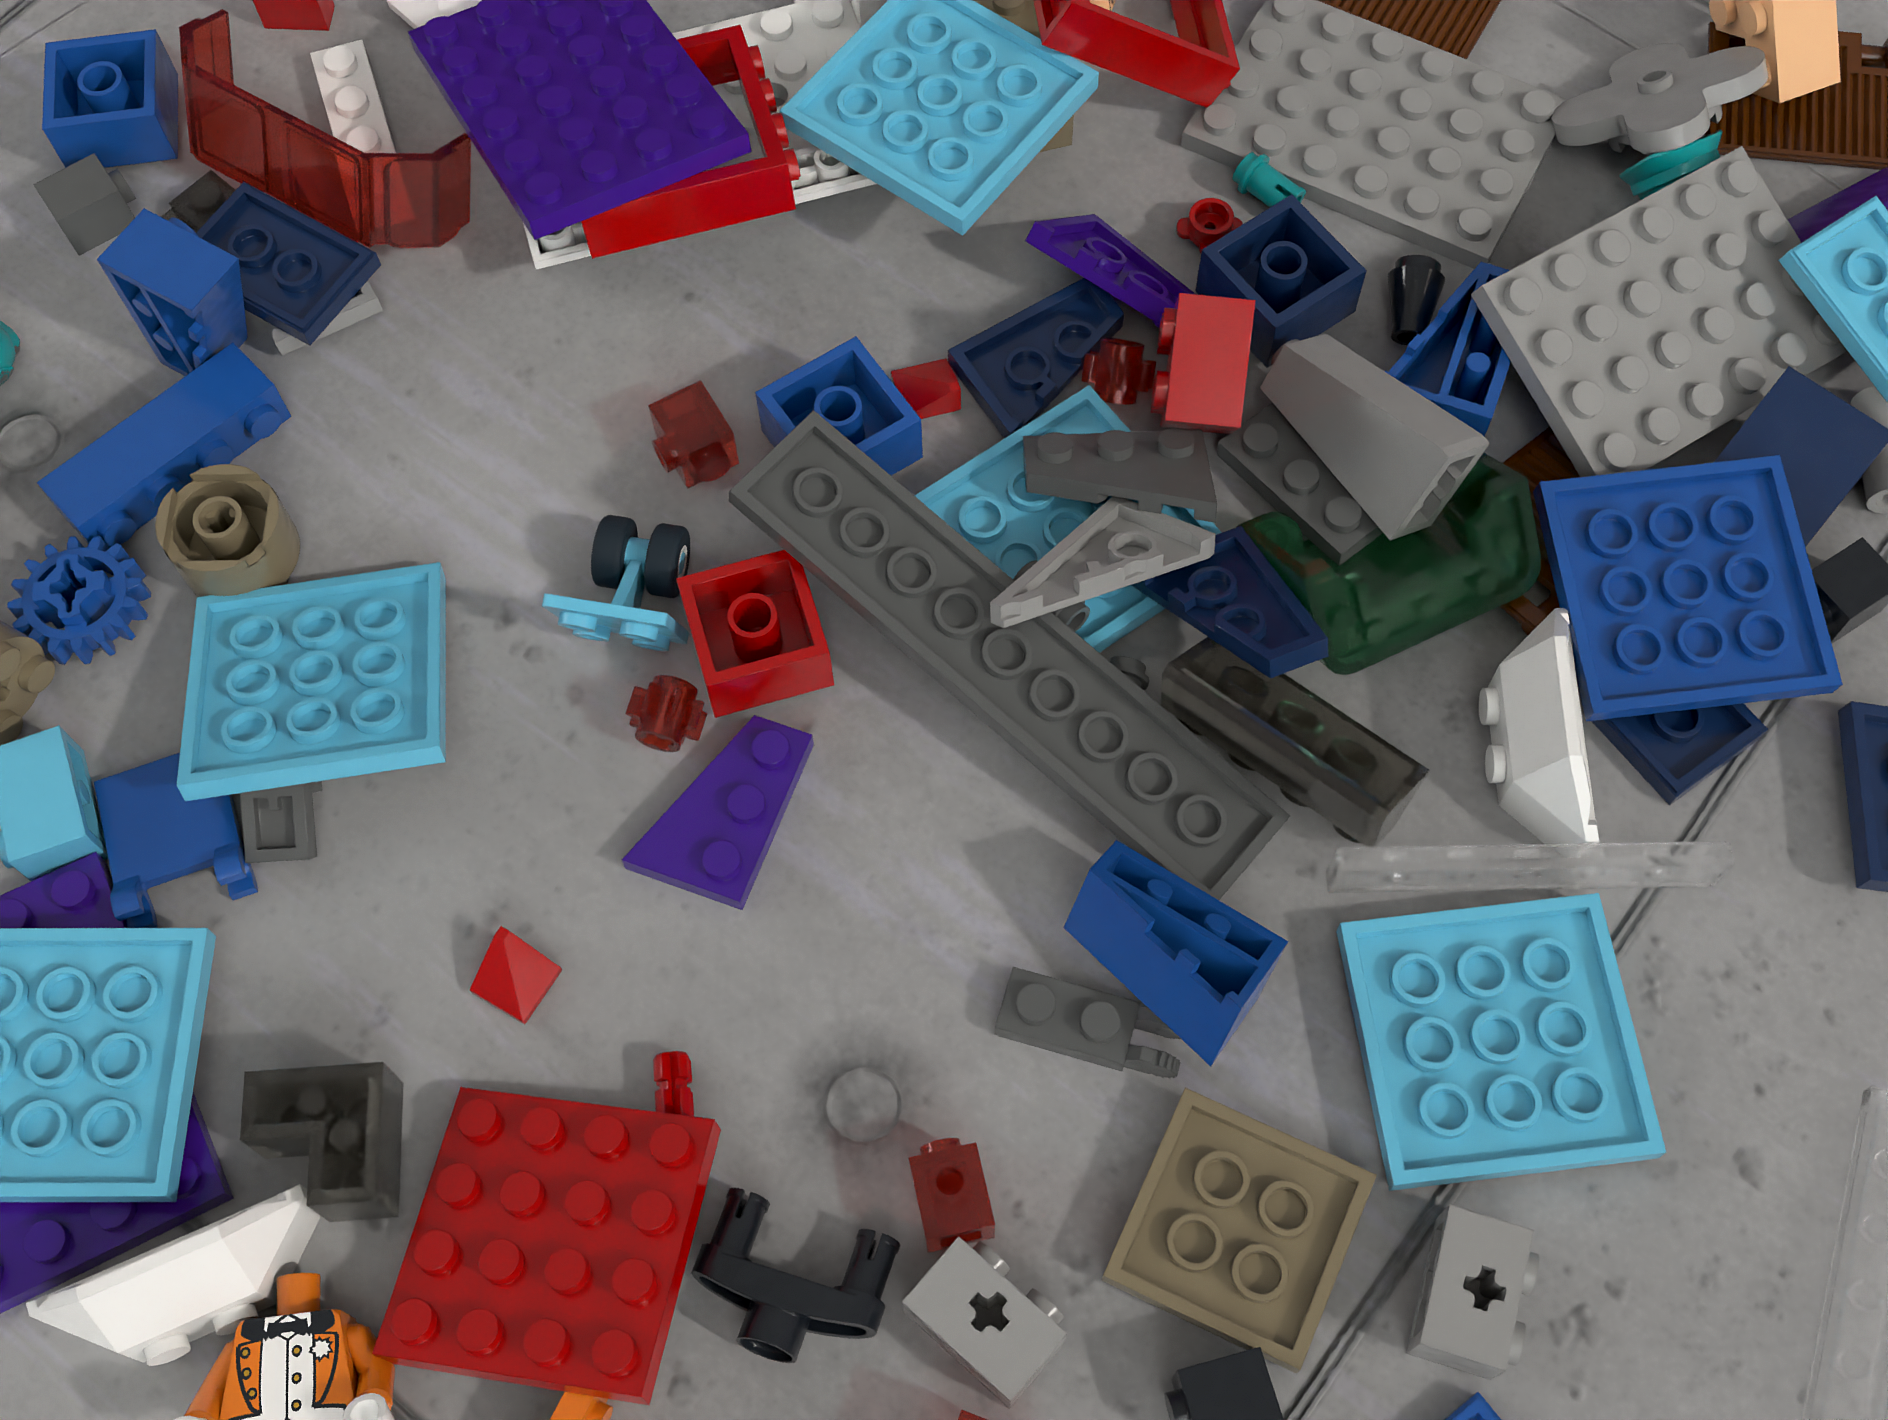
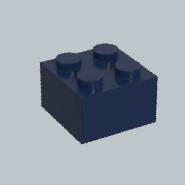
M1291 194L1202 249L1195 292L1198 295L1256 300L1250 351L1268 368L1272 365L1271 360L1275 352L1285 343L1294 339L1300 341L1318 336L1354 313L1367 270Z

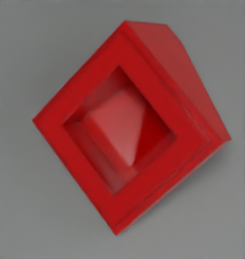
M946 358L891 371L893 384L920 419L961 410V388Z
M500 926L493 936L471 985L470 992L525 1025L562 972V969L511 931Z

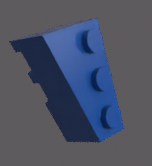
M144 208L97 258L98 263L163 365L186 376L232 342L240 348L247 340L248 334L239 258L198 237L193 229L183 221L174 217L166 220Z
M1481 261L1441 306L1436 318L1421 335L1417 334L1407 345L1405 353L1389 371L1385 370V372L1485 437L1511 361L1470 294L1483 284L1509 270Z
M1117 840L1089 869L1063 927L1210 1067L1259 998L1289 942Z

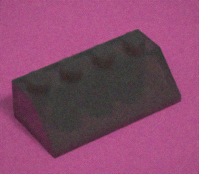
M1206 637L1169 662L1162 673L1161 706L1176 716L1177 720L1194 734L1205 736L1226 750L1230 759L1238 766L1246 770L1257 771L1279 786L1281 793L1291 802L1299 806L1309 807L1330 821L1334 829L1342 837L1354 843H1362L1371 850L1394 828L1430 772L1429 769L1286 674L1270 679L1209 637Z

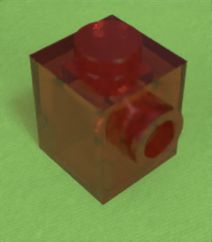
M701 380L648 405L657 438L652 440L654 451L664 470L669 473L676 469L687 489L703 481H714L726 474L731 467L739 464L734 433Z
M959 1138L939 1139L921 1146V1155L908 1157L911 1179L928 1253L948 1249L958 1236L967 1244L995 1238V1221L976 1142L961 1145Z

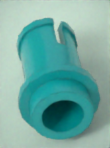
M1253 152L1249 153L1237 166L1232 176V180L1238 184L1237 190L1241 194L1249 192L1268 207H1272L1291 194L1301 203L1306 194V190L1303 187H1299L1269 165L1270 158L1265 154L1257 156Z

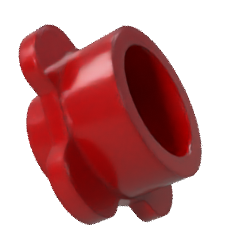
M1205 198L1197 201L1191 207L1189 217L1178 220L1176 233L1182 239H1190L1199 247L1201 253L1202 249L1243 225V222L1239 218L1234 217L1232 208L1225 201L1217 198Z

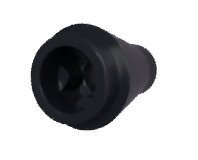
M1425 255L1403 256L1395 262V268L1388 273L1392 317L1391 339L1398 344L1408 345L1417 334L1421 335L1430 324L1445 284V277L1441 273V264L1432 257Z

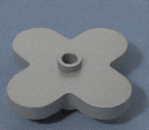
M1673 43L1655 44L1634 50L1612 64L1609 69L1611 84L1572 97L1554 110L1552 122L1556 139L1559 143L1567 146H1584L1608 140L1611 149L1620 153L1624 149L1625 144L1631 145L1633 149L1642 152V154H1655L1688 145L1708 131L1710 121L1718 123L1721 120L1723 114L1722 104L1746 97L1760 89L1767 82L1768 71L1765 54L1756 47L1739 46L1719 50L1697 58H1688L1684 47Z

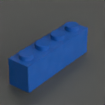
M232 342L39 480L37 484L88 544L94 536H100L110 548L116 543L123 544L129 540L136 530L157 515L163 498L172 488L178 492L185 485L193 481L190 474L204 467L230 464L234 458L260 439L272 435L282 423L292 416L275 385Z

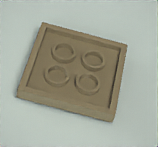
M1185 1087L1101 1280L1246 1350L1261 1347L1265 1359L1297 1374L1301 1370L1377 1175Z

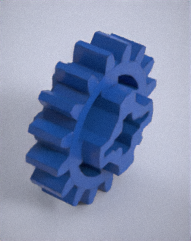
M71 536L67 542V550L58 552L51 544L46 545L44 549L47 559L41 564L28 559L24 565L30 571V577L28 579H14L11 583V586L21 596V598L7 602V608L17 618L12 623V626L37 641L42 647L44 655L50 653L59 664L65 665L71 658L72 653H75L84 664H90L93 658V650L102 648L109 656L114 655L116 651L113 640L118 636L127 640H133L136 635L128 626L131 620H146L148 617V613L139 603L151 597V591L142 581L146 577L144 571L120 544L116 543L109 548L100 536H94L87 547H84L76 536ZM105 572L113 575L114 577H108ZM52 622L57 629L49 627L46 623Z

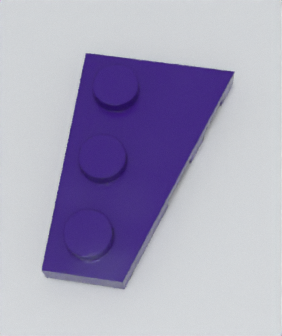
M1095 214L1035 221L1025 239V242L1152 319L1158 328H1160L1164 307L1174 308L1179 293L1195 294Z
M754 715L624 856L622 863L625 869L743 910L814 746L813 735Z

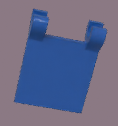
M180 752L94 781L113 880V889L110 895L114 917L118 921L126 919L127 928L158 927L155 910L147 892L149 888L214 866L219 884L221 886L227 884L229 896L233 901L258 892L252 866L250 863H245L244 845L232 794L185 801L177 787Z

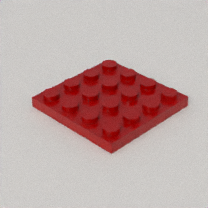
M460 1087L372 1354L396 1365L650 1405L721 1132L715 1119Z

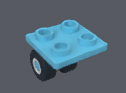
M615 515L605 516L598 525L593 541L591 575L597 586L617 589L611 604L544 593L542 607L559 618V626L573 629L572 634L577 637L608 642L611 632L619 633L620 636L633 639L632 644L635 646L657 651H669L670 642L687 644L689 631L669 614L640 609L644 586H646L649 594L655 596L675 598L680 594L676 578L687 575L690 559V535L688 530L683 526L661 523L655 527L650 539L638 538L637 526L633 519Z

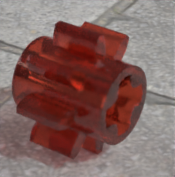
M1102 338L1100 352L1090 350V354L1085 353L1081 381L1095 383L1094 391L1104 402L1133 405L1136 404L1138 391L1148 392V389L1153 388L1157 361L1143 359L1145 348L1143 343L1119 338Z
M670 675L655 676L653 681L649 683L648 689L635 686L625 712L626 715L631 717L629 725L637 728L635 738L643 745L663 752L679 751L685 737L699 741L707 713L702 711L704 702L696 700L698 695L697 688L686 680Z

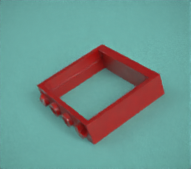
M1033 0L1043 46L1207 108L1212 105L1221 92L1231 85L1230 81L1240 70L1222 0H1170L1179 38L1092 4L1089 0Z
M741 24L680 38L677 41L712 86L739 80L764 157L698 173L581 221L592 259L796 209L791 181L799 180V177H801L797 157L793 148L783 150V148L789 147L784 119L781 112L776 113L777 106L770 79L765 77L758 45L748 47Z

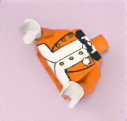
M287 1274L277 1278L276 1316L243 1320L238 1324L234 1339L225 1344L184 1416L174 1420H395L390 1411L393 1405L395 1365L372 1354L377 1338L368 1326L357 1323L356 1318L342 1310L330 1309L320 1311V1274Z

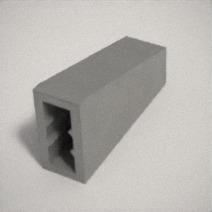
M1328 334L1300 341L1294 339L1282 345L1273 355L1271 360L1272 367L1260 386L1261 390L1389 540L1431 526L1490 444L1481 433Z

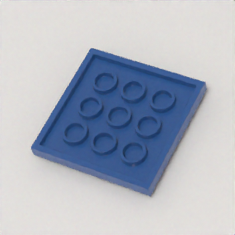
M1780 455L1539 482L1533 491L1559 607L1567 609L1570 624L1568 626L1571 633L1577 685L1586 722L1833 693L1843 685Z

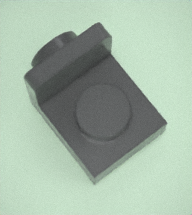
M322 781L240 793L245 863L309 860L317 857L312 793L322 791Z

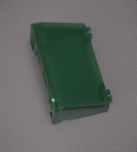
M1486 453L1481 455L1431 526L1393 540H1389L1382 533L1340 566L1309 539L1303 541L1302 532L1298 524L1284 513L1275 511L1265 513L1236 526H1242L1328 637L1329 656L1319 661L1329 670L1340 675L1359 672L1520 597L1534 585L1541 570V555L1528 479Z

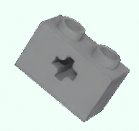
M1450 1204L1435 1220L1407 1354L1488 1380L1505 1372L1508 1364L1515 1366L1521 1356L1526 1334L1525 1323L1516 1321L1521 1294L1527 1296L1531 1294L1539 1269V1254L1530 1252L1534 1230ZM1473 1280L1480 1281V1295L1490 1299V1302L1480 1309L1474 1308V1294L1464 1290V1287Z
M958 1236L902 1301L903 1310L913 1322L1010 1409L1065 1343L1067 1332L1058 1325L1064 1316L1050 1300L1037 1290L1032 1288L1025 1296L1008 1281L1005 1276L1010 1271L1009 1266L990 1247L978 1241L971 1248ZM977 1303L987 1310L992 1308L995 1303L1003 1307L1001 1323L1004 1329L1001 1332L992 1325L985 1327L982 1332L975 1329L976 1311L974 1306Z

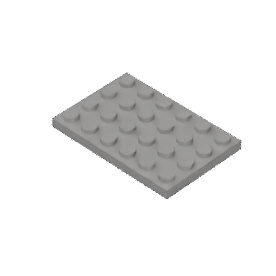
M1265 0L1235 47L1240 70L1230 81L1231 85L1221 92L1212 105L1207 108L1199 105L1182 133L1181 147L1233 169H1236L1244 157L1251 152L1257 156L1265 154L1270 158L1269 165L1306 190L1305 199L1475 269L1481 261L1489 263L1556 138L1552 114L1559 105L1568 99L1317 0Z
M1743 146L1483 284L1470 294L1580 477L1647 470L1759 404L1788 366L1806 376L1847 352L1841 341L1778 261L1788 251L1801 244V241Z

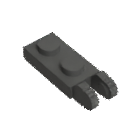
M1017 967L1012 968L995 1025V1035L1118 1071H1123V1067L1162 1078L1170 1079L1171 1077H1177L1181 1063L1176 1057L1161 1050L1145 1046H1129L1134 1028L1165 1038L1181 1039L1148 1007H1140L1141 1002Z

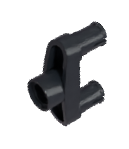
M729 1188L726 1196L727 1200L711 1242L702 1244L691 1274L701 1285L718 1297L747 1311L736 1339L738 1344L761 1357L782 1363H795L806 1332L848 1339L874 1337L877 1334L886 1307L884 1302L881 1301V1297L895 1255L899 1252L900 1243L895 1238L882 1233L875 1256L872 1259L877 1244L876 1240H874L876 1231L859 1229L856 1236L857 1241L842 1285L831 1288L752 1262L748 1257L770 1203L764 1197L753 1192L750 1193L747 1201L743 1199L745 1195L744 1189Z

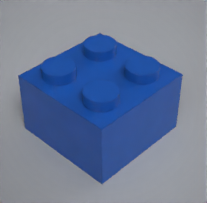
M156 29L45 43L42 130L65 168L95 153L104 168L178 159V73Z
M857 336L755 392L761 430L774 448L814 410L891 476L923 458L920 417Z

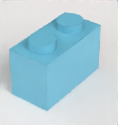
M60 725L0 746V859L7 868L14 867L30 881L94 852H97L104 860L108 859L102 823L84 750Z

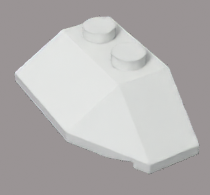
M1555 608L1499 664L1488 688L1481 689L1479 695V717L1482 725L1490 726L1492 745H1489L1486 750L1485 772L1487 781L1489 783H1496L1499 806L1569 865H1583L1600 841L1594 812L1571 633L1568 626L1570 624L1569 614L1565 608Z
M299 1184L272 1198L76 1283L26 1303L28 1314L32 1318L143 1363L147 1362L149 1366L168 1363L187 1354L191 1350L189 1342L214 1331L217 1335L235 1333L241 1321L259 1318L257 1312L277 1304V1278L293 1274L324 1211L320 1198Z

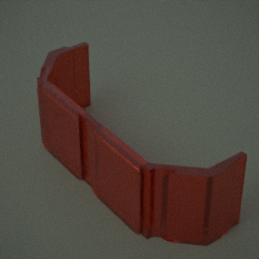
M221 9L203 19L195 18L179 27L190 153L198 161L241 184L245 182L275 197L286 205L369 248L375 244H388L397 248H439L458 234L460 228L470 222L471 139L466 133L456 137L433 153H364L234 85L229 13Z

